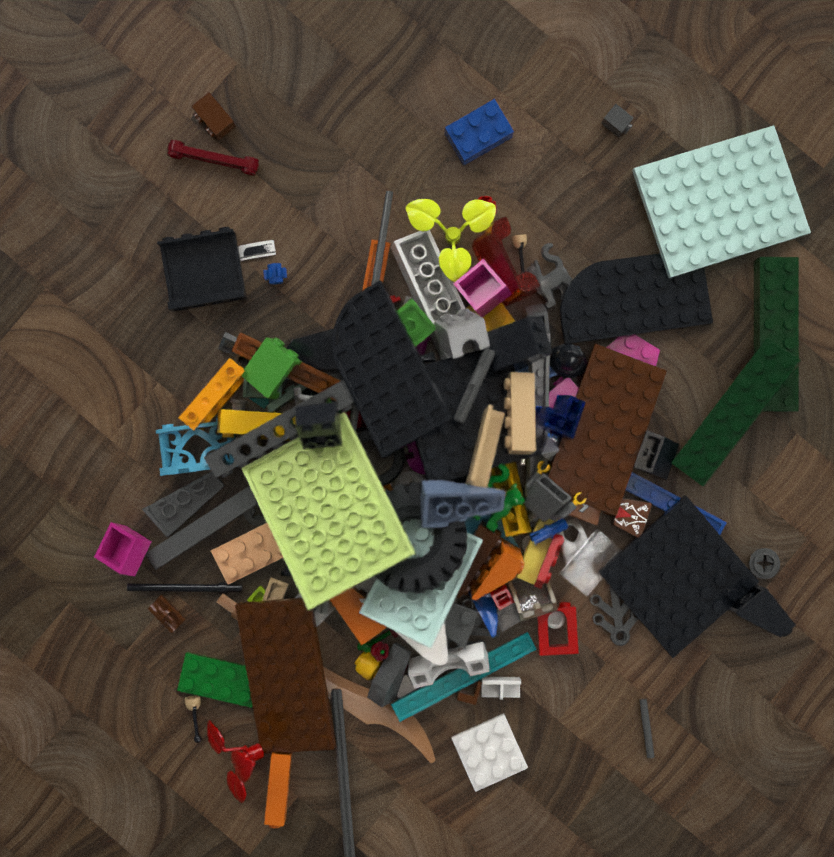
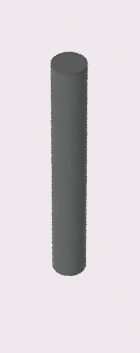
M639 699L647 758H654L647 699Z

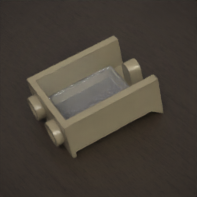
M516 577L507 582L520 622L558 610L549 582L548 584L544 583L542 589L534 587V585Z

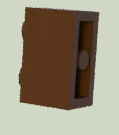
M210 92L191 106L195 111L193 116L199 123L204 122L207 126L205 130L211 137L215 136L220 140L236 127L234 121Z

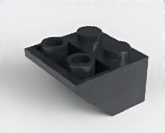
M336 402L296 407L295 426L303 450L343 445L340 417Z
M646 430L633 468L667 480L679 443Z

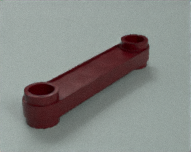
M170 140L167 147V156L171 158L182 159V157L236 168L240 169L242 173L251 176L256 175L259 167V160L254 157L244 156V159L197 149L185 146V143L178 140Z

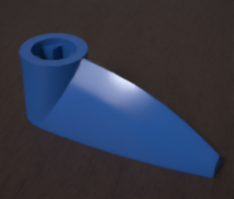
M489 592L477 600L472 599L489 633L494 638L497 634L498 617L494 600Z

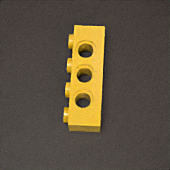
M516 462L506 464L510 475L506 481L494 483V488L504 490L506 496L511 486L517 483V489L523 496ZM498 467L491 469L492 476L502 474ZM524 503L523 505L512 507L508 515L502 518L506 537H514L532 532Z

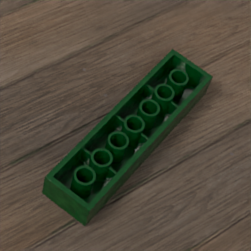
M759 257L754 260V354L768 337L799 358V257ZM799 365L763 412L799 411Z
M767 337L672 461V464L705 487L801 363V360Z

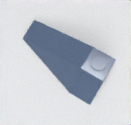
M442 480L422 481L420 497L422 528H442L449 526L448 523L460 520V522L467 520L466 518L475 515L484 516L504 509L505 491Z

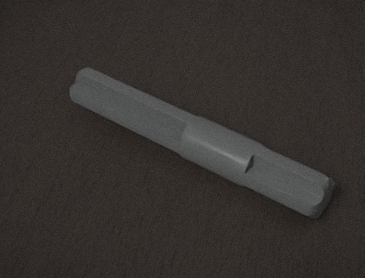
M484 349L454 415V420L460 423L465 422L494 358L495 352L493 350Z

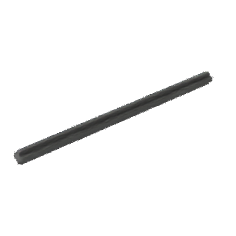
M332 689L331 698L337 746L336 760L344 857H355L342 690Z

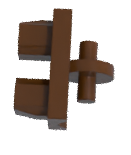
M160 595L147 608L171 633L186 620L163 595Z

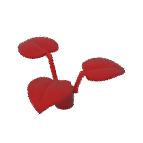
M208 720L207 738L211 748L217 754H220L222 751L231 752L235 774L232 771L227 773V785L231 794L239 802L243 803L246 799V789L243 783L250 778L255 761L264 757V751L258 743L248 748L246 745L226 748L223 736L211 720Z

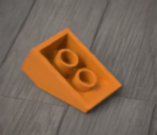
M500 538L502 539L501 544L497 549L493 548L490 553L492 557L487 565L483 564L480 567L482 572L477 580L472 579L470 582L473 600H477L514 579L516 574L519 575L522 572L524 560L520 548Z

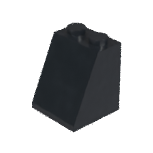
M528 316L487 332L490 344L488 349L495 352L491 362L493 371L521 370L553 354L542 316Z
M759 585L754 586L732 607L728 608L729 612L780 638L788 636L793 631L792 628L796 626L769 590Z

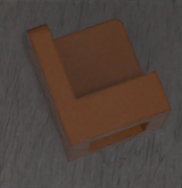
M481 679L459 690L457 700L476 705L482 685Z

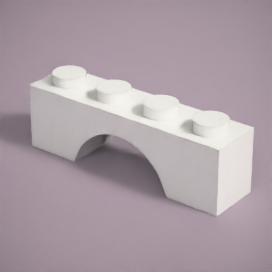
M479 642L466 645L465 649L462 647L448 649V661L444 665L434 664L426 660L422 655L409 658L408 675L413 687L419 688L432 685L441 673L449 669H463L470 676L489 672L488 653L484 643Z

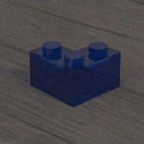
M557 395L553 408L536 406L535 427L560 438L574 439L586 402L571 395Z

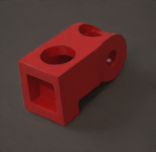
M505 584L490 592L499 611L514 603Z

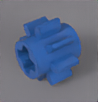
M281 263L268 264L267 270H263L264 279L269 280L270 285L282 284L283 278H287L286 268H282Z

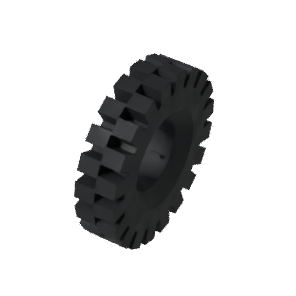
M410 483V486L400 484L394 486L392 491L385 490L401 523L406 520L410 522V519L421 520L420 483ZM458 520L448 523L449 526L432 528L434 531L431 533L435 535L433 546L429 547L430 551L422 557L417 556L416 559L407 558L375 575V577L387 587L404 593H425L424 590L431 589L432 591L440 587L441 583L444 581L448 582L454 576L453 573L459 570L463 563L462 559L466 555L468 539L465 522Z

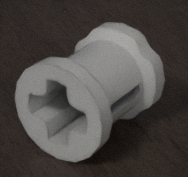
M230 400L232 410L245 411L246 404H248L247 400Z

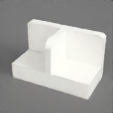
M484 677L481 679V697H499L500 700H503V697L520 698V677Z

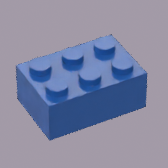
M495 99L446 126L444 132L463 166L511 139L514 133Z

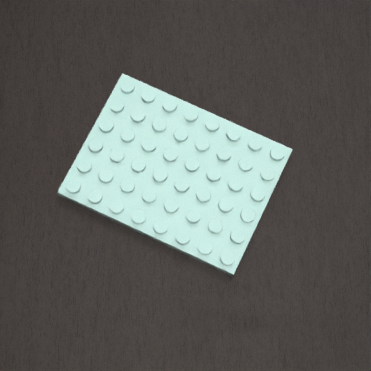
M774 125L642 165L632 170L668 278L811 233Z

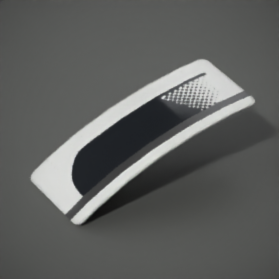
M273 240L238 247L241 261L276 254Z

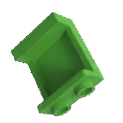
M276 337L274 339L265 338L244 368L245 372L241 375L267 399L278 398L281 394L277 391L293 367L302 363L297 358L299 355L291 349H286L284 347L285 343Z

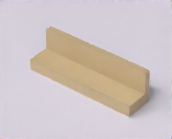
M488 405L484 409L466 481L467 485L487 488L505 413L492 410V405Z

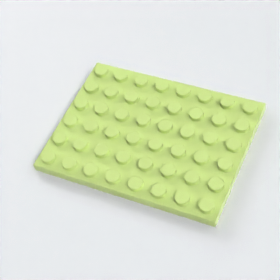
M345 412L339 414L343 445L303 450L300 438L297 437L242 468L308 610L319 606L416 554Z

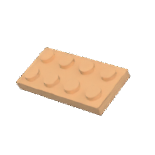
M268 523L211 550L227 585L284 558Z

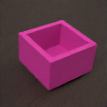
M484 259L453 283L460 294L482 318L511 295L507 286Z
M111 522L94 557L119 574L135 577L152 541L125 525Z

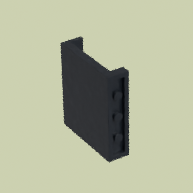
M230 227L219 228V231L216 232L204 230L199 235L183 234L181 238L176 239L174 237L162 238V241L157 242L161 249L169 302L167 303L170 311L176 312L247 299L236 232L230 229Z

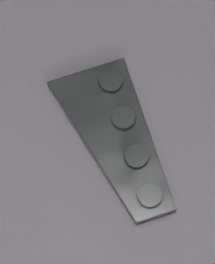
M211 471L142 510L168 538L226 485L218 477L215 478Z

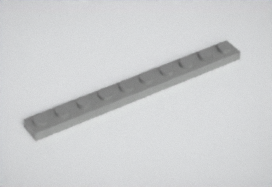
M547 333L550 342V333ZM550 355L529 365L528 373H534L535 434L540 449L542 448L545 436H548ZM541 454L527 458L526 482L534 471L537 472L538 462L544 461L541 469H546L547 459ZM529 520L530 526L535 527L536 522Z

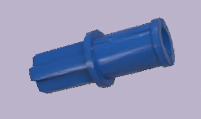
M560 519L550 525L545 524L540 530L529 534L530 539L534 545H537L548 538L552 539L554 535L566 530L568 524L565 519Z

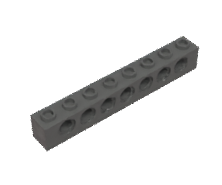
M344 380L206 455L204 459L215 478L220 475L224 478L233 473V468L238 466L241 469L248 465L251 458L256 457V459L263 457L267 454L266 450L271 447L275 450L284 445L282 441L288 438L292 441L299 437L296 426L293 423V417L296 416V407L324 404L331 397L336 400L338 411L341 410L343 413L352 408L351 404L354 400ZM277 426H282L285 429L284 435H279L276 432ZM259 436L267 437L268 444L260 443ZM243 445H248L250 447V454H246L243 452ZM226 454L233 456V463H229L226 460Z

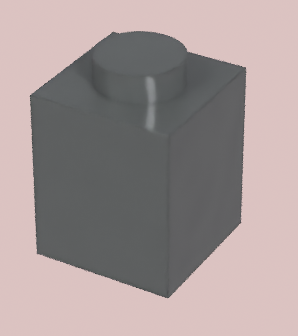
M615 104L604 117L601 124L619 138L622 133L626 135L633 125L630 123L633 117Z

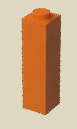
M272 752L264 821V825H269L270 828L284 827L286 822L293 752Z

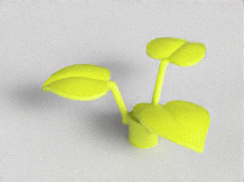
M418 199L405 207L409 221L416 230L428 231L433 228L434 222H436L443 232L446 233L445 239L447 243L452 245V249L445 248L441 251L439 265L446 277L452 282H456L468 272L472 261L466 249H456L455 244L460 241L461 232H463L467 225L475 233L486 230L493 222L496 213V206L493 203L483 200H472L464 206L462 216L467 222L459 229L456 227L446 229L436 219L441 212L436 202L429 199Z

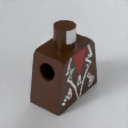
M622 499L617 516L603 512V514L613 516L611 525L635 537H639L644 531L652 503Z

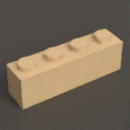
M511 372L504 380V389L507 390V397L504 400L507 417H505L504 426L507 429L508 435L505 437V448H508V454L531 455L536 451L534 373Z

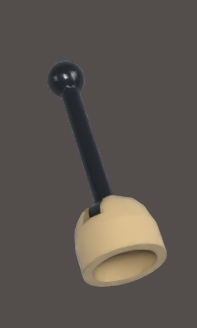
M527 235L511 236L513 246L519 249L520 280L526 281L523 278L525 269L522 249L527 244Z
M193 695L185 698V705L188 710L192 711L195 729L194 741L199 743L202 738L199 735L196 710L201 705L200 696Z

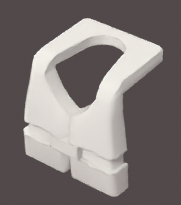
M577 518L566 521L568 526H574L579 532L574 542L567 540L564 537L563 531L558 533L564 537L561 551L565 564L594 553L585 531Z

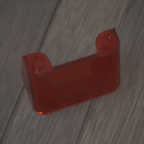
M506 216L495 221L473 240L472 249L478 262L484 259L507 286L511 295L502 303L504 306H510L535 294L540 288V284L536 276L531 272L517 275L502 243V240L511 233V226Z

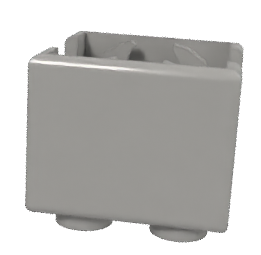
M461 309L458 311V314L453 316L450 314L442 315L440 320L434 322L440 349L453 359L463 356L462 347L466 341H471L472 344L476 343L479 350L490 347L484 319L469 309Z

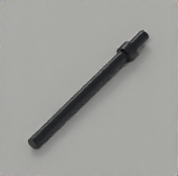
M219 582V584L128 583L127 591L218 592L219 594H227L228 592H243V585H227L226 582Z

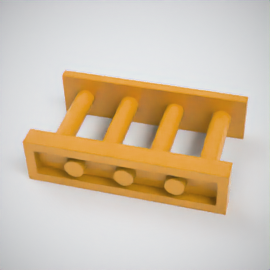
M229 358L180 415L179 419L193 431L200 423L211 422L218 414V410L222 409L243 385L244 378L241 375L245 372L244 368Z

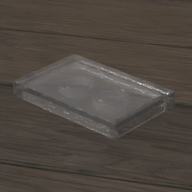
M596 529L560 574L588 597L603 579L598 571L622 550L601 531Z

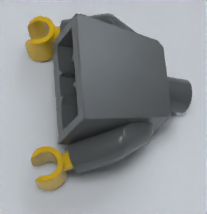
M544 461L538 462L537 472L534 471L525 483L526 501L524 504L530 510L528 518L532 522H537L539 519L546 522L548 519L555 521L566 518L576 509L578 504L585 503L587 499L585 498L583 502H579L577 496L581 493H577L574 500L570 501L572 497L548 476L542 475V473H548L551 468L550 465H547L546 469L542 470L541 466L544 464Z

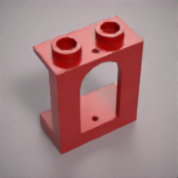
M559 602V606H557V611L564 613L567 619L568 644L549 645L548 617L552 612L537 617L538 654L540 656L579 654L576 607L571 605V602Z

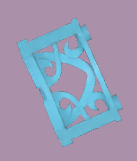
M216 418V422L200 423L194 431L187 425L174 427V424L162 425V429L156 430V434H159L162 468H159L160 476L211 470L204 457L210 451L217 450L235 440V434L234 438H227L226 442L219 443L217 440L222 438V434H216L218 418ZM211 427L209 430V434L200 429ZM189 430V431H187V432L183 435V437H182L181 433L179 432V431ZM169 434L176 436L175 441L169 439ZM195 434L212 445L203 451L200 463H196L195 457L190 452L182 450L187 441ZM170 442L173 445H177L175 449L170 448ZM180 454L188 456L189 460L187 463L182 461L184 456H180ZM226 454V456H225L226 460H227L229 463H233V462H234L233 456L229 454V458H228V456H227V454Z

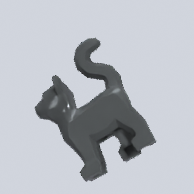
M552 243L544 244L541 254L546 261L555 263L556 268L543 276L540 265L535 260L523 273V278L532 282L536 292L544 298L546 310L556 305L553 291L560 290V299L562 300L567 286L572 281L560 257L549 254V250L553 247Z

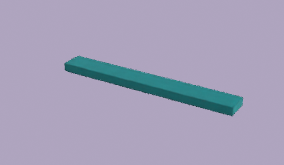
M525 632L487 652L489 672L470 676L467 671L457 668L436 679L432 685L423 686L391 703V706L399 722L537 649L529 633Z

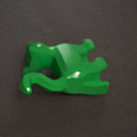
M500 464L498 466L502 474L490 476L487 488H492L493 483H502L508 479L510 472L506 465ZM514 483L507 491L504 509L491 513L486 526L494 532L497 529V522L507 516L512 507L523 505L525 502L522 493L517 489V483ZM478 515L472 516L476 520H479L481 518V516Z

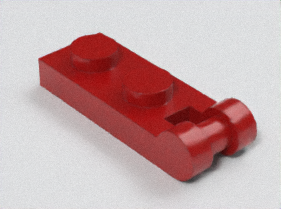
M554 535L534 587L542 589L544 583L548 584L552 575L549 572L550 566L554 567L558 559L555 553L560 551L564 543L562 535Z

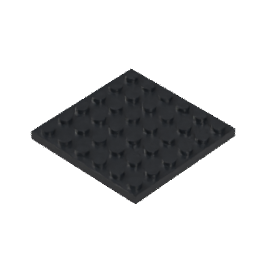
M484 349L463 354V356L455 359L451 357L425 364L453 419L415 441L427 481H451L468 476L484 409L488 405L493 406L492 410L505 413L492 468H496L500 464L506 465L542 454L537 437L536 451L531 455L508 454V448H505V437L508 435L507 429L504 426L505 417H507V409L504 408V400L507 397V390L504 389V380L515 370L493 371L490 364L465 422L460 423L454 420V415Z
M685 495L598 571L672 658L678 655L722 616L729 607H732L759 583L757 578Z

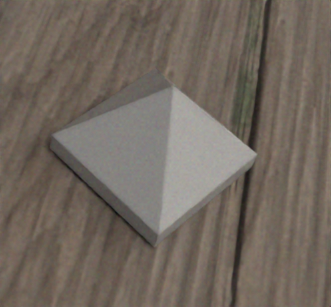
M548 436L544 438L541 455L548 461H552L556 453L559 452L557 443Z

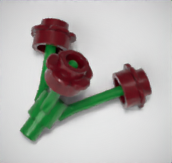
M388 628L389 631L381 636L367 641L363 645L358 643L357 649L365 653L370 652L375 660L382 661L389 655V646L379 641L391 634L394 638L400 635Z

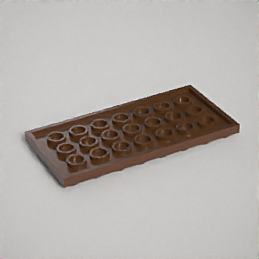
M598 344L593 345L558 444L559 452L553 458L547 475L572 497L571 500H574L577 493H581L577 496L579 502H583L587 498L586 502L583 503L584 505L617 516L667 370Z
M303 598L237 603L235 608L257 734L264 754L272 752L335 750L337 746L314 608L308 610Z

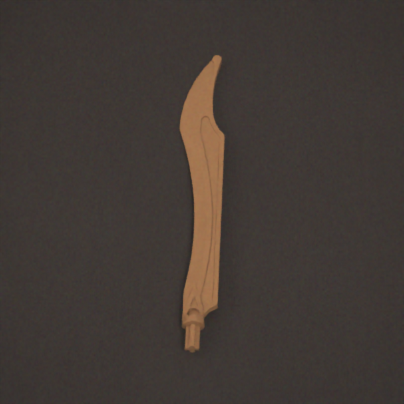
M223 593L216 603L232 613L231 617L238 621L235 608L237 602ZM323 666L328 698L332 700V689H341L343 708L367 725L381 724L396 731L411 742L430 763L435 762V756L428 737L414 716L399 722L391 703L380 707L367 698L369 688L345 679Z

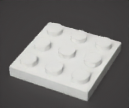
M504 713L451 737L475 792L528 768Z

